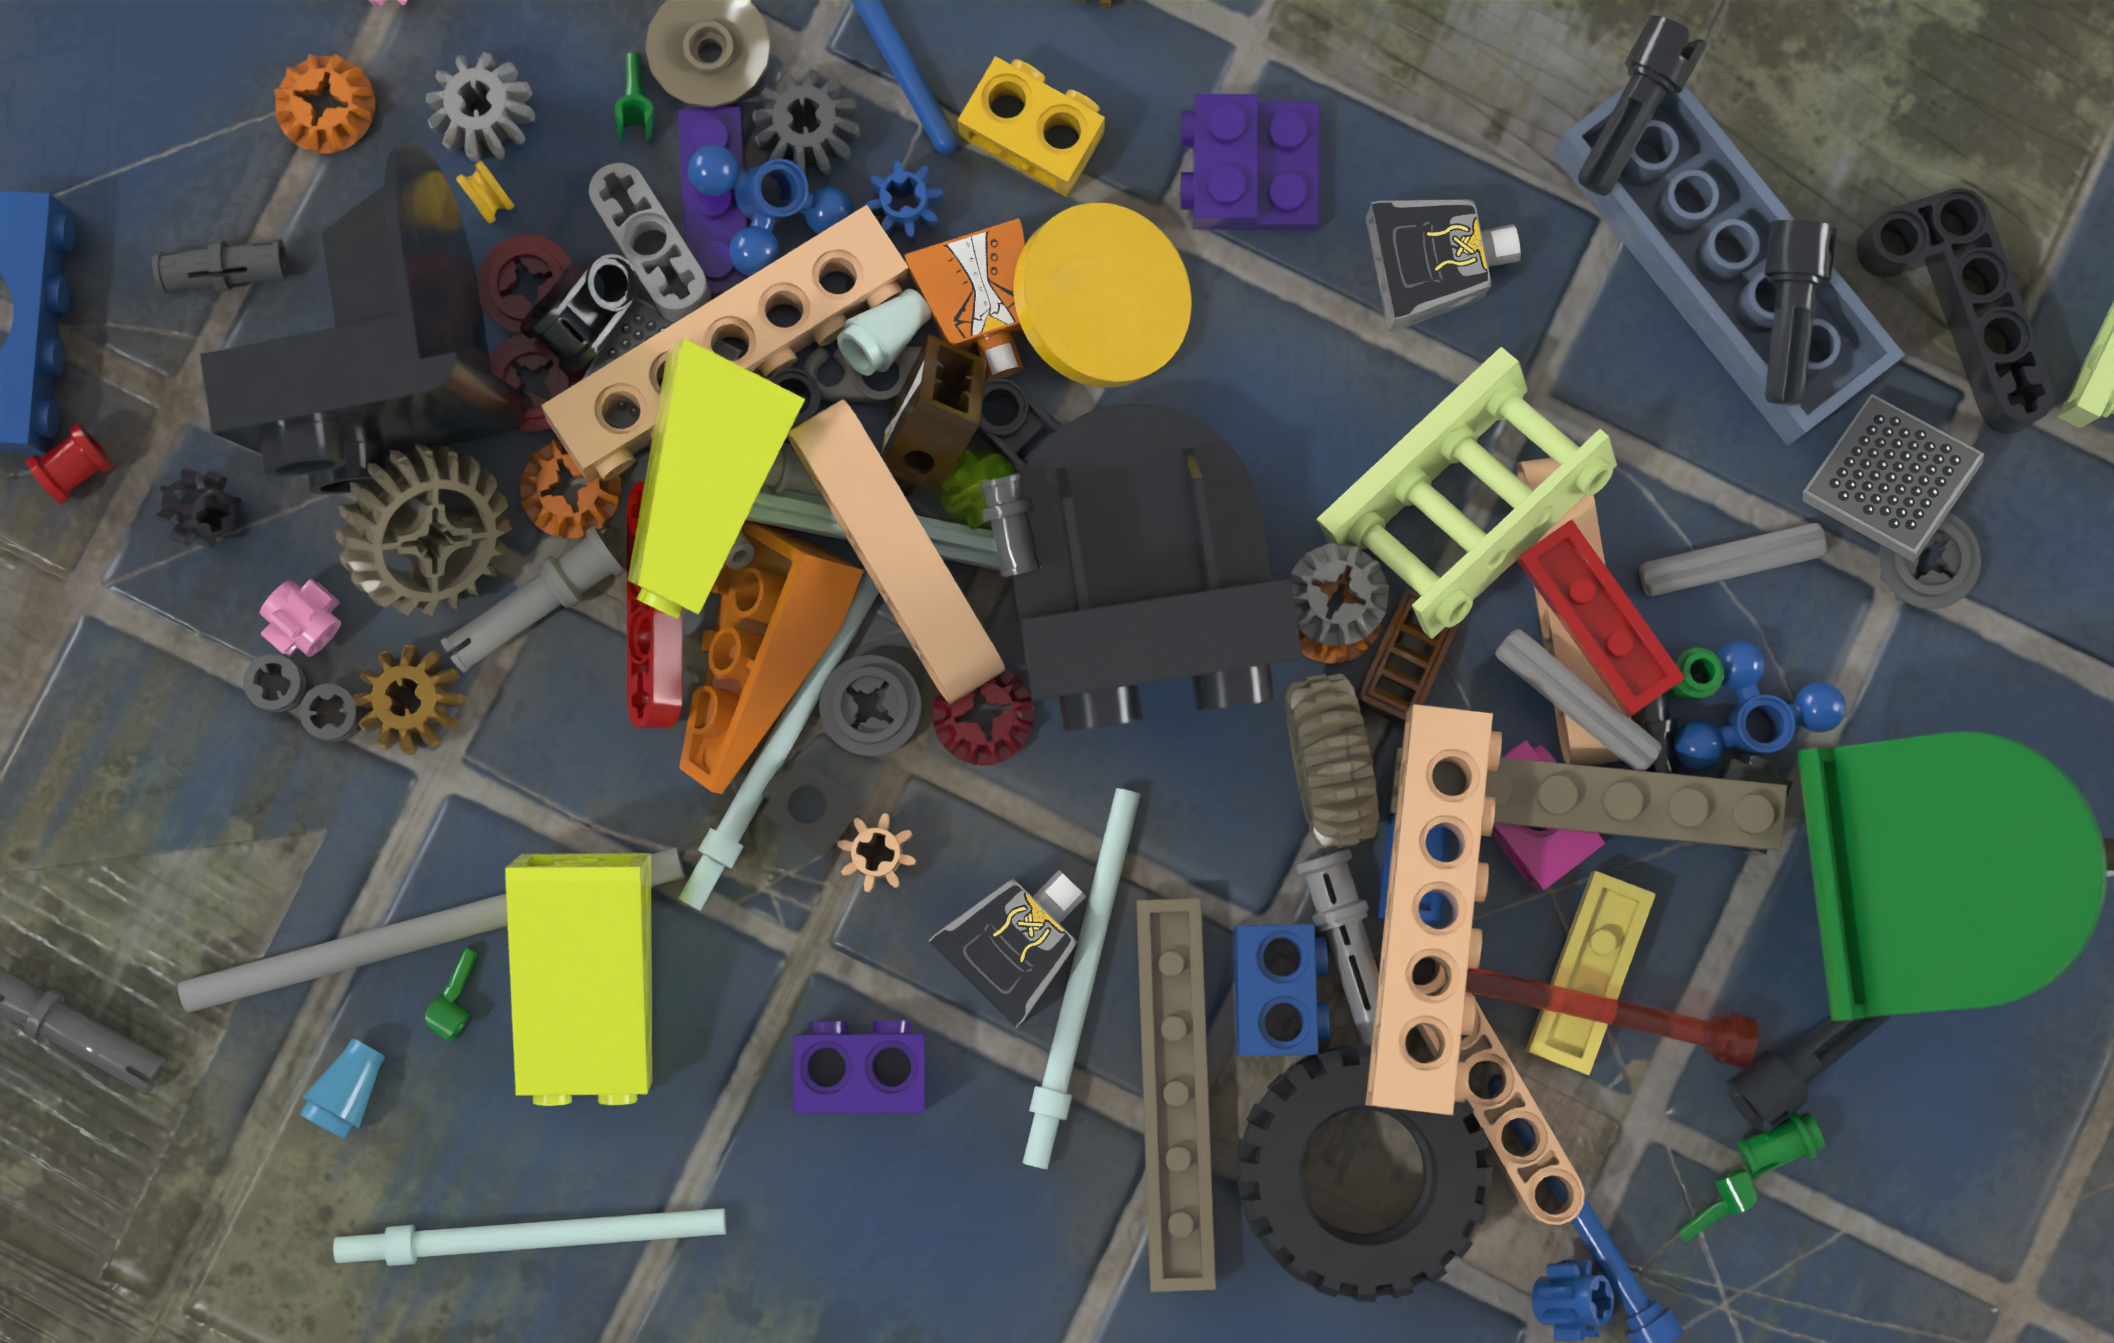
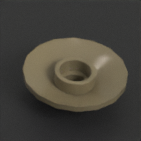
M667 0L660 6L649 24L645 50L651 73L667 94L689 106L716 108L735 103L756 88L768 67L771 41L765 19L751 0ZM709 44H715L722 48L721 56L713 62H705L700 58L702 48Z

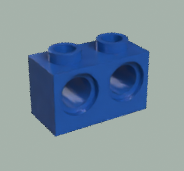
M1315 924L1233 926L1236 1055H1318V1041L1329 1040L1328 1003L1317 1002L1316 976H1327L1326 937H1315ZM1277 938L1291 942L1298 953V962L1295 969L1290 974L1282 977L1272 974L1266 968L1263 961V953L1266 946ZM1279 1003L1291 1005L1297 1011L1300 1020L1299 1029L1296 1034L1285 1041L1273 1039L1265 1028L1267 1012L1271 1007Z

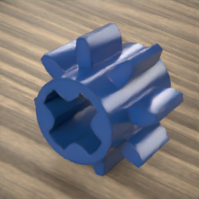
M898 160L894 161V173L885 180L874 175L870 178L871 185L875 192L879 194L880 199L870 200L865 205L869 207L874 216H884L881 227L888 237L896 230L906 233L908 241L912 244L915 243L916 239L915 231L924 224L930 228L937 229L939 226L938 218L934 212L929 210V206L943 202L944 197L942 189L932 188L926 190L925 185L929 177L926 166H922L914 174L903 171V167ZM910 193H914L917 207L913 209L905 205L899 212H896L893 197L897 196L898 198L905 199Z
M1562 1260L1561 1263L1547 1264L1548 1276L1539 1277L1532 1290V1308L1538 1322L1542 1325H1554V1340L1584 1341L1585 1337H1598V1325L1608 1323L1613 1313L1614 1297L1608 1279L1603 1275H1591L1592 1266L1590 1260Z

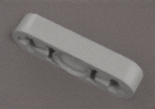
M626 163L609 164L597 171L589 185L590 199L625 259L634 266L640 283L659 313L667 320L677 322L710 302L711 289L701 267L642 174L635 167ZM618 187H621L623 191L628 193L637 211L628 218L618 201L610 193ZM659 230L666 234L665 245L655 254L640 255L633 250L635 240L645 231ZM673 267L681 283L688 287L690 295L681 300L672 293L663 272Z

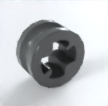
M265 654L257 657L249 664L244 674L243 687L246 696L254 705L270 712L284 713L294 709L302 702L307 693L308 680L304 669L296 661L280 654ZM283 666L281 674L282 677L291 681L290 688L287 694L277 691L278 700L270 701V690L261 686V680L265 673L275 675L273 667Z
M325 683L315 686L306 693L300 704L299 715L303 727L310 735L326 742L338 743L348 740L357 733L360 728L359 721L363 718L364 711L362 707L354 704V692L338 684ZM342 698L346 704L345 708L339 710L341 713L346 714L343 724L336 726L328 723L322 728L318 724L317 719L324 717V715L317 712L318 706L324 699L336 703Z

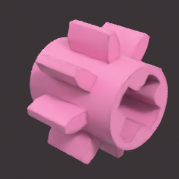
M312 578L303 587L294 579L287 580L267 598L261 607L260 615L270 623L261 632V635L282 654L292 657L300 649L307 657H311L323 649L339 630L341 621L331 612L340 604V601Z

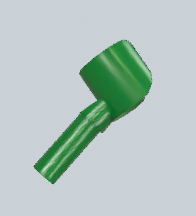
M638 53L626 55L625 96L621 97L615 104L616 134L620 141H624L623 129L629 124L644 126L646 141H649L654 133L653 107L650 100L643 96L642 57Z
M463 948L443 993L434 999L425 1012L427 1026L447 1042H452L470 1018L469 1013L455 1004L462 994L478 956V953L467 948Z
M1741 1168L1732 1171L1714 1181L1722 1200L1710 1204V1206L1677 1229V1232L1686 1243L1717 1220L1723 1219L1727 1215L1744 1212L1754 1206L1757 1201V1191L1746 1169Z

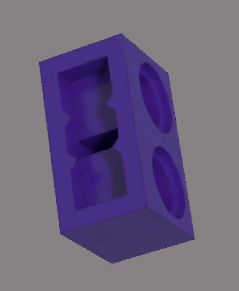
M912 1020L873 1021V1033L848 1034L847 1021H809V1034L793 1035V1114L924 1113L927 1110L926 1033H912ZM888 1047L901 1049L908 1055L911 1062L909 1077L898 1085L883 1082L875 1070V1061L878 1054ZM822 1048H832L838 1051L845 1060V1075L836 1085L821 1084L812 1074V1058Z

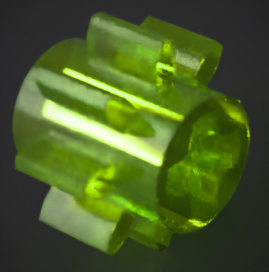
M982 447L973 453L967 449L962 452L950 471L951 476L947 477L940 487V500L946 512L953 519L959 522L968 521L970 529L974 530L983 524H987L990 527V521H983L981 509L987 506L979 483L1015 474V471L1002 456L998 454L989 455L986 447Z

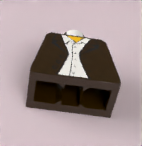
M928 335L885 423L880 456L905 497L910 496L917 485L930 491L940 489L977 430L980 422L987 359L932 335Z

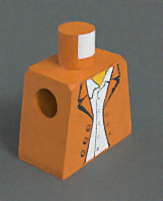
M1020 218L905 254L906 264L909 267V276L917 292L928 303L931 309V318L943 341L968 352L978 350L980 357L987 359L985 369L987 380L1005 378L1023 369L1014 340L1016 337L1025 335L1019 322L1014 302L1015 269L1021 251L1025 246Z

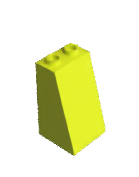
M686 338L673 343L666 357L628 576L629 582L642 587L637 600L676 619L679 618L683 608L699 615L805 400Z
M651 853L521 854L505 868L516 1095H533V1104L542 1106L572 1103V1095H598V1103L604 1105L636 1103L637 1094H648L653 1083Z

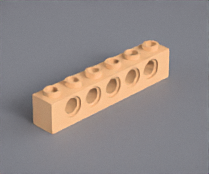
M865 205L542 404L545 418L587 483L599 475L604 481L612 479L631 467L636 461L633 454L648 445L647 442L653 438L661 392L658 384L661 376L664 374L666 357L673 343L686 338L713 352V345L718 339L721 340L726 337L739 338L746 343L748 351L742 358L731 362L759 376L763 374L765 379H767L776 372L793 366L798 360L795 353L816 341L822 347L835 341L838 335L844 331L846 320L868 308L871 309L899 296L903 292L901 288L907 284L909 267L869 207ZM839 271L849 275L855 285L844 294H832L821 286L820 281L826 274ZM780 304L794 306L802 315L799 322L787 328L773 325L766 316L773 307ZM619 402L632 403L641 411L636 423L625 429L614 428L605 421L608 409Z
M1415 704L1406 712L1366 1105L1453 1115L1454 1102L1464 1103L1466 1099L1469 1065L1467 1062L1458 1061L1461 1035L1471 1036L1475 1018V996L1465 995L1467 969L1478 968L1482 948V930L1472 928L1474 902L1484 903L1489 876L1488 863L1478 862L1481 836H1491L1495 816V798L1485 796L1487 770L1497 771L1502 745L1501 732L1491 731L1493 713ZM1451 762L1460 767L1466 780L1465 788L1461 795L1447 796L1437 790L1432 779L1433 769L1436 764ZM1444 827L1455 834L1459 842V852L1454 861L1440 862L1428 853L1425 842L1431 828ZM1426 893H1439L1449 900L1452 906V918L1444 929L1431 928L1422 921L1419 914V903ZM1422 958H1430L1437 961L1445 971L1446 982L1444 988L1436 996L1422 994L1413 984V968ZM1417 1024L1427 1025L1432 1028L1439 1039V1050L1436 1056L1424 1064L1413 1060L1405 1047L1407 1033Z

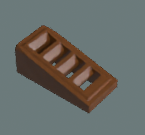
M1405 587L1355 694L1360 706L1404 727L1406 712L1413 704L1424 705L1459 626L1458 623L1450 628L1445 627L1440 631L1439 635L1431 639L1423 631L1422 627L1407 621L1406 617L1410 609L1414 610L1412 604L1421 597L1420 594L1408 587ZM1402 632L1433 647L1429 657L1397 643L1396 640L1399 633ZM1391 654L1423 669L1419 678L1416 679L1386 665L1389 655ZM1380 676L1411 690L1412 693L1409 700L1405 701L1376 687Z

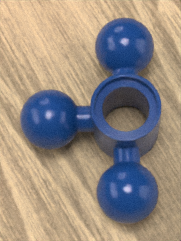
M706 145L697 149L688 162V178L697 191L708 196H719L730 189H734L739 209L747 218L752 220L750 226L741 229L735 234L729 247L732 264L739 272L747 276H752L779 259V243L772 233L775 220L799 212L804 214L808 226L814 232L820 234L854 213V205L851 198L840 188L824 186L809 193L808 181L802 169L786 159H774L744 170L738 168L734 155L728 149L719 145ZM765 175L773 177L781 187L782 198L778 207L767 203L762 195L761 183Z
M1743 640L1730 641L1720 647L1716 655L1721 660L1724 668V679L1721 685L1736 692L1739 704L1735 705L1728 712L1724 726L1717 728L1712 723L1704 720H1693L1685 723L1678 729L1673 738V748L1679 763L1694 771H1704L1715 766L1722 758L1724 749L1729 747L1746 757L1763 756L1785 747L1792 739L1796 726L1802 725L1805 729L1817 733L1828 732L1836 728L1844 718L1846 702L1839 689L1827 682H1813L1804 686L1796 695L1794 704L1788 705L1776 696L1761 695L1757 683L1761 680L1765 669L1762 653L1750 642ZM1752 709L1764 712L1771 720L1772 735L1766 743L1755 741L1746 730V718Z

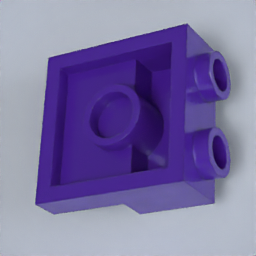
M1195 94L1193 110L1181 111V149H1192V172H1181L1180 209L1192 210V229L1317 231L1319 225V102L1258 101V94Z

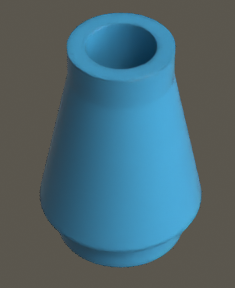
M352 1038L343 1053L304 1094L302 1098L307 1100L299 1115L345 1140L353 1126L358 1129L360 1127L379 1068L386 1056Z

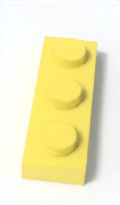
M1591 871L1525 1052L1579 1073L1590 1075L1656 896L1655 893L1601 872Z

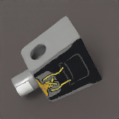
M1472 200L1377 201L1371 203L1365 217L1388 332L1401 330L1483 299L1491 288L1488 267L1519 262L1521 258L1520 242L1515 225L1510 224L1481 230L1476 205Z
M1060 870L1033 896L1014 879H1011L937 932L929 942L1017 1028L1024 1021L1078 943L1060 923L1086 896Z

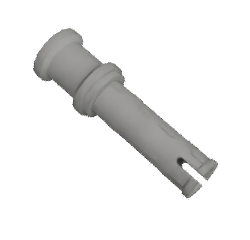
M595 525L586 530L587 538L558 558L548 556L542 560V565L538 567L539 575L450 636L441 639L444 649L448 653L452 651L454 655L450 658L463 673L470 670L471 666L561 604L565 608L575 607L582 602L581 595L611 574L619 577L627 571L616 551Z
M1350 848L1298 863L1295 867L1297 874L1305 875L1316 910V913L1311 917L1313 924L1318 927L1319 932L1326 931L1341 979V985L1360 1038V1047L1372 1046L1379 970L1362 919L1368 917L1366 912L1369 910L1366 900H1361L1358 897L1348 865L1352 854ZM1327 873H1328V875L1330 876V880H1331V883H1332V886H1333V889H1334V892H1335V896H1336L1337 901L1334 899V895H1333V892H1332V889H1331V886H1330V883H1329V880H1328ZM1343 925L1346 926L1350 942L1347 941ZM1352 955L1356 958L1371 1007L1367 1005Z

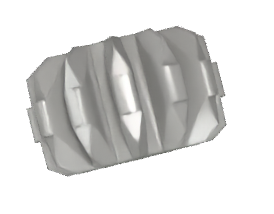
M483 52L478 59L476 68H472L465 56L458 55L456 66L459 72L452 76L443 70H437L435 78L445 90L426 93V103L430 108L437 111L428 119V124L434 133L444 134L442 144L451 153L465 147L468 159L478 162L483 155L485 146H488L496 159H503L505 157V149L501 142L506 138L515 144H524L526 138L516 124H527L534 121V111L531 107L524 104L533 95V92L526 81H516L518 70L511 62H506L496 68L492 55ZM479 99L483 105H486L487 100L491 105L490 110L482 116L478 110H474V115L470 110L471 105Z

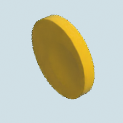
M1086 203L1070 207L1048 220L1033 233L1022 249L1016 265L1014 302L1021 327L1028 341L1040 357L1053 369L1071 380L1101 388H1114L1135 383L1164 366L1177 352L1184 340L1191 316V290L1186 269L1177 250L1166 235L1155 224L1135 211L1109 203Z

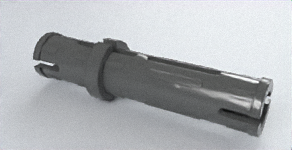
M0 966V1013L25 1026L23 1030L25 1035L34 1040H38V1038L43 1036L133 1086L144 1095H148L156 1086L162 1076L157 1071H164L166 1069L168 1058L153 1053L65 1004L64 995L54 989L48 990L45 993Z

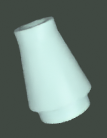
M906 289L899 296L846 320L844 331L837 338L839 349L846 361L859 373L869 376L875 371L885 372L920 327L931 319V309L926 300L917 291Z

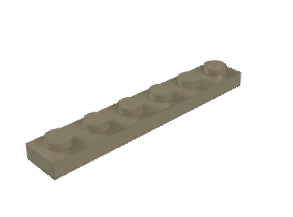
M1399 747L1394 749L1388 812L1391 814H1396L1402 757V748ZM1500 757L1497 771L1487 770L1485 796L1495 798L1494 824L1770 851L1782 850L1787 785ZM1441 762L1435 765L1432 779L1437 790L1447 796L1461 795L1465 788L1466 780L1460 767L1451 762Z
M1201 898L1136 900L1150 1291L1216 1290Z

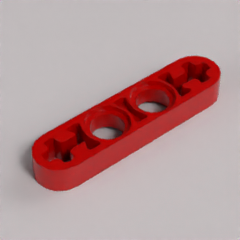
M638 481L630 491L627 502V707L630 720L635 727L670 729L678 721L682 707V612L679 618L676 619L637 600L642 587L628 581L645 481Z

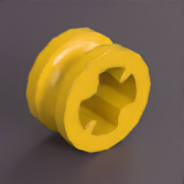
M480 160L474 164L476 170L473 175L464 176L461 174L455 179L490 225L496 220L495 213L497 210L505 208L509 211L515 206Z

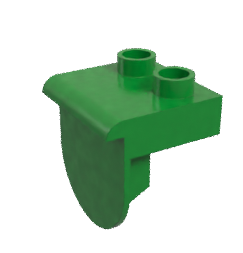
M1949 732L1835 748H1814L1797 752L1831 1021L1984 1008L2017 1001L2040 991L2054 982L2077 960L2089 943L2098 924L2106 893L2107 866L2102 835L2097 820L2077 785L2052 760L2037 750L2004 736L1982 732Z

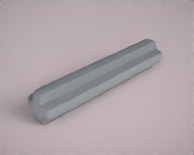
M1811 523L1647 561L1639 567L1640 581L1647 596H1657L1820 558L1827 553V540L1822 526L1818 523Z
M1520 629L1513 630L1499 645L1495 654L1501 662L1632 769L1645 771L1658 758L1662 751L1660 742Z

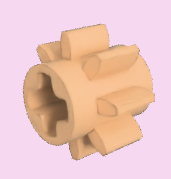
M883 813L879 819L878 828L868 829L861 819L855 818V828L860 834L855 838L854 842L841 840L837 843V846L844 851L851 852L853 862L847 864L842 869L841 873L843 876H851L860 870L866 874L864 891L871 893L875 888L876 878L886 877L889 884L896 889L899 888L900 881L895 871L899 868L900 864L915 866L917 860L913 857L903 854L901 847L902 844L909 841L913 836L912 832L905 830L896 836L888 831L891 823L890 816L886 813ZM877 836H885V846L894 851V858L892 862H881L877 871H870L869 860L860 855L862 845H873Z

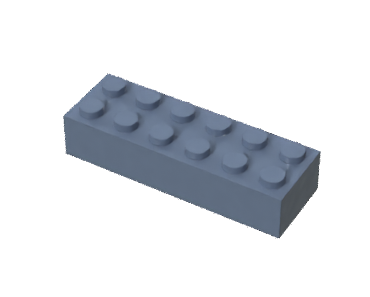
M1686 85L1680 93H1673L1663 97L1612 191L1608 195H1599L1583 187L1579 183L1578 174L1625 89L1624 87L1566 131L1553 150L1552 155L1777 434L1789 446L1899 361L1905 354L1833 267L1831 280L1825 281L1824 286L1817 287L1804 401L1802 404L1795 406L1776 405L1767 402L1765 391L1777 284L1772 283L1771 277L1765 275L1770 224L1777 220L1795 219Z

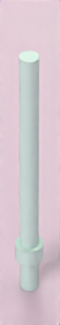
M863 568L864 571L857 586L855 599L848 609L840 631L789 700L717 830L715 831L710 828L698 849L703 855L678 899L700 911L725 866L733 867L744 847L739 844L740 839L816 706L827 678L839 665L879 593L865 568Z
M1116 788L1042 1087L1035 1086L1029 1111L1034 1112L1035 1115L1023 1164L1048 1169L1060 1119H1067L1072 1095L1067 1094V1089L1141 794L1120 788Z
M721 1208L416 1231L414 1225L386 1227L383 1234L335 1237L333 1249L336 1263L386 1260L388 1266L416 1264L417 1257L726 1234L725 1209Z

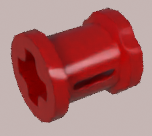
M79 422L70 427L71 435L45 455L40 457L33 454L26 459V464L43 489L60 505L68 502L71 498L69 492L99 470L107 473L114 468L111 458L101 444Z

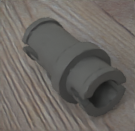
M1020 473L979 483L987 506L981 509L983 521H990L1001 564L1002 577L1042 568L1028 511L1034 510L1031 497L1024 498Z

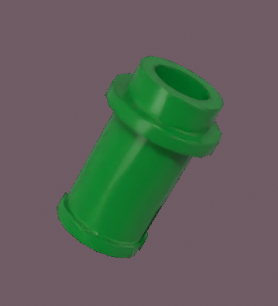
M1694 647L1683 651L1674 663L1685 679L1666 693L1676 700L1702 699L1713 695L1720 688L1724 679V668L1721 660L1714 652L1706 648ZM1691 674H1701V678L1694 681Z
M1794 1112L1788 1117V1121L1779 1124L1768 1134L1760 1132L1749 1138H1742L1736 1141L1742 1161L1754 1180L1761 1177L1762 1174L1804 1156L1809 1161L1817 1158L1816 1151L1825 1148L1821 1131L1810 1112L1799 1116Z

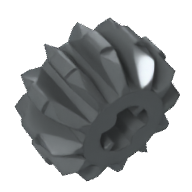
M808 70L805 75L804 85L796 86L794 76L791 73L785 72L782 75L785 92L781 94L773 88H764L762 97L769 108H761L753 112L752 119L754 124L764 129L755 137L758 149L760 151L773 150L770 161L774 159L793 160V163L802 169L805 176L808 173V164L816 162L820 174L828 176L831 173V168L827 157L831 154L838 160L848 161L851 157V152L844 140H853L860 136L859 125L849 120L857 112L856 102L853 98L839 99L843 88L841 82L836 78L828 81L819 89L820 81L816 70ZM809 115L816 116L819 128L809 133L807 127H804V134L797 133L794 121L804 116L805 121L808 122Z

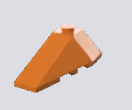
M745 520L741 531L754 548L755 554L752 561L739 569H731L724 562L710 592L720 595L714 631L704 630L700 651L709 653L705 684L698 687L692 694L679 766L682 771L709 791L722 794L840 631L848 609L855 599L857 586L864 571L827 548L774 528L771 525Z

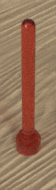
M1480 968L1467 969L1465 989L1467 993L1701 1045L1704 1051L1712 1054L1714 1060L1718 1063L1745 1068L1753 1059L1757 1048L1758 1024L1753 1017L1725 1012L1721 1017L1714 1015L1708 1021Z

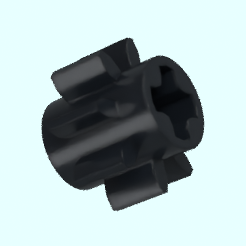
M183 468L181 470V480L174 482L170 486L161 485L160 490L163 493L162 510L156 513L155 517L158 520L175 525L170 535L172 541L189 546L195 540L197 544L213 549L216 546V537L223 535L227 531H236L237 527L234 524L236 516L235 507L241 503V498L222 491L227 482L226 476L212 471H208L202 476L198 471Z

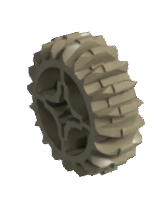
M415 443L408 460L401 451L390 449V466L383 470L377 464L368 463L369 475L373 477L365 486L362 483L350 482V491L358 498L356 503L338 506L340 516L349 523L334 530L336 540L345 548L338 554L340 561L349 572H352L350 574L352 576L351 581L361 592L369 593V597L379 606L386 608L391 604L398 613L407 616L417 607L423 614L433 617L437 604L441 600L446 607L457 610L458 594L465 590L470 595L479 596L478 585L475 581L482 574L497 577L495 567L490 563V560L493 556L508 554L506 544L498 538L513 530L509 519L502 514L509 507L506 497L496 489L498 485L494 476L486 469L481 470L479 468L480 464L468 454L464 455L462 453L458 456L450 447L442 446L441 444L433 453L426 445ZM439 489L460 492L464 503V511L454 512L449 506L445 507V504L439 500ZM394 549L398 554H404L410 561V570H398L387 567L383 559L382 550Z
M1326 673L1307 676L1303 681L1291 683L1286 691V702L1284 704L1287 716L1288 740L1291 747L1301 804L1303 805L1305 819L1313 840L1321 848L1330 846L1341 848L1357 845L1359 841L1375 837L1380 819L1377 807L1379 804L1376 793L1377 783L1374 777L1373 760L1370 754L1363 716L1361 715L1358 698L1355 696L1353 686L1342 673L1326 676Z

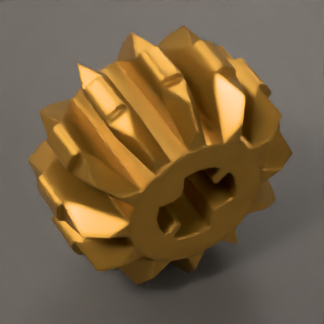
M405 645L401 652L400 665L391 653L383 651L378 654L379 664L384 671L381 675L367 669H363L360 672V678L364 682L373 685L372 693L355 694L353 702L360 707L373 708L371 712L363 716L359 721V725L362 730L367 732L381 728L377 737L378 746L390 749L400 739L402 752L407 755H415L419 748L420 736L430 748L437 749L442 745L441 737L436 730L439 724L452 731H456L459 728L460 722L456 718L446 715L448 707L464 706L466 704V697L460 693L446 692L447 689L459 681L461 676L453 668L439 672L442 666V655L435 651H430L420 662L418 649L413 645ZM404 688L411 692L415 691L417 698L422 700L421 706L416 712L408 708L405 709L403 702L398 700Z

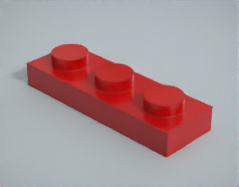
M1572 519L1516 558V561L1628 717L1634 715L1685 679Z

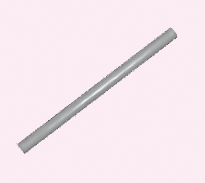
M677 847L651 854V887L685 878L682 858ZM506 894L181 981L178 984L180 1001L184 1010L190 1013L507 927Z

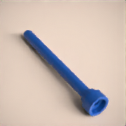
M851 0L936 150L945 155L955 152L959 144L958 137L881 1Z
M1499 1073L1492 1076L1488 1084L1492 1096L1501 1087ZM1521 1118L1510 1120L1509 1124L1526 1151L1530 1150L1534 1143L1532 1127ZM1554 1175L1545 1177V1182L1562 1207L1567 1200L1568 1193L1565 1184ZM1584 1195V1204L1580 1213L1570 1222L1628 1313V1316L1624 1318L1625 1323L1629 1327L1625 1335L1630 1343H1671L1684 1332L1682 1326L1669 1307L1663 1309L1658 1300H1649Z

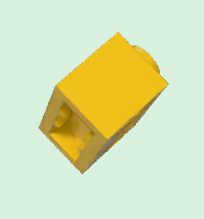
M995 56L957 120L959 137L1061 195L1068 197L1104 135L1105 117L1098 114L1099 106L1087 96L1070 89L1064 95L1044 83L1045 76L1030 64L1018 59H1013L1011 64ZM1009 95L1021 100L1025 107L1019 115L1013 118H1001L990 109L992 103L999 97ZM1056 126H1067L1078 134L1079 140L1070 148L1057 149L1049 145L1044 137L1050 129Z

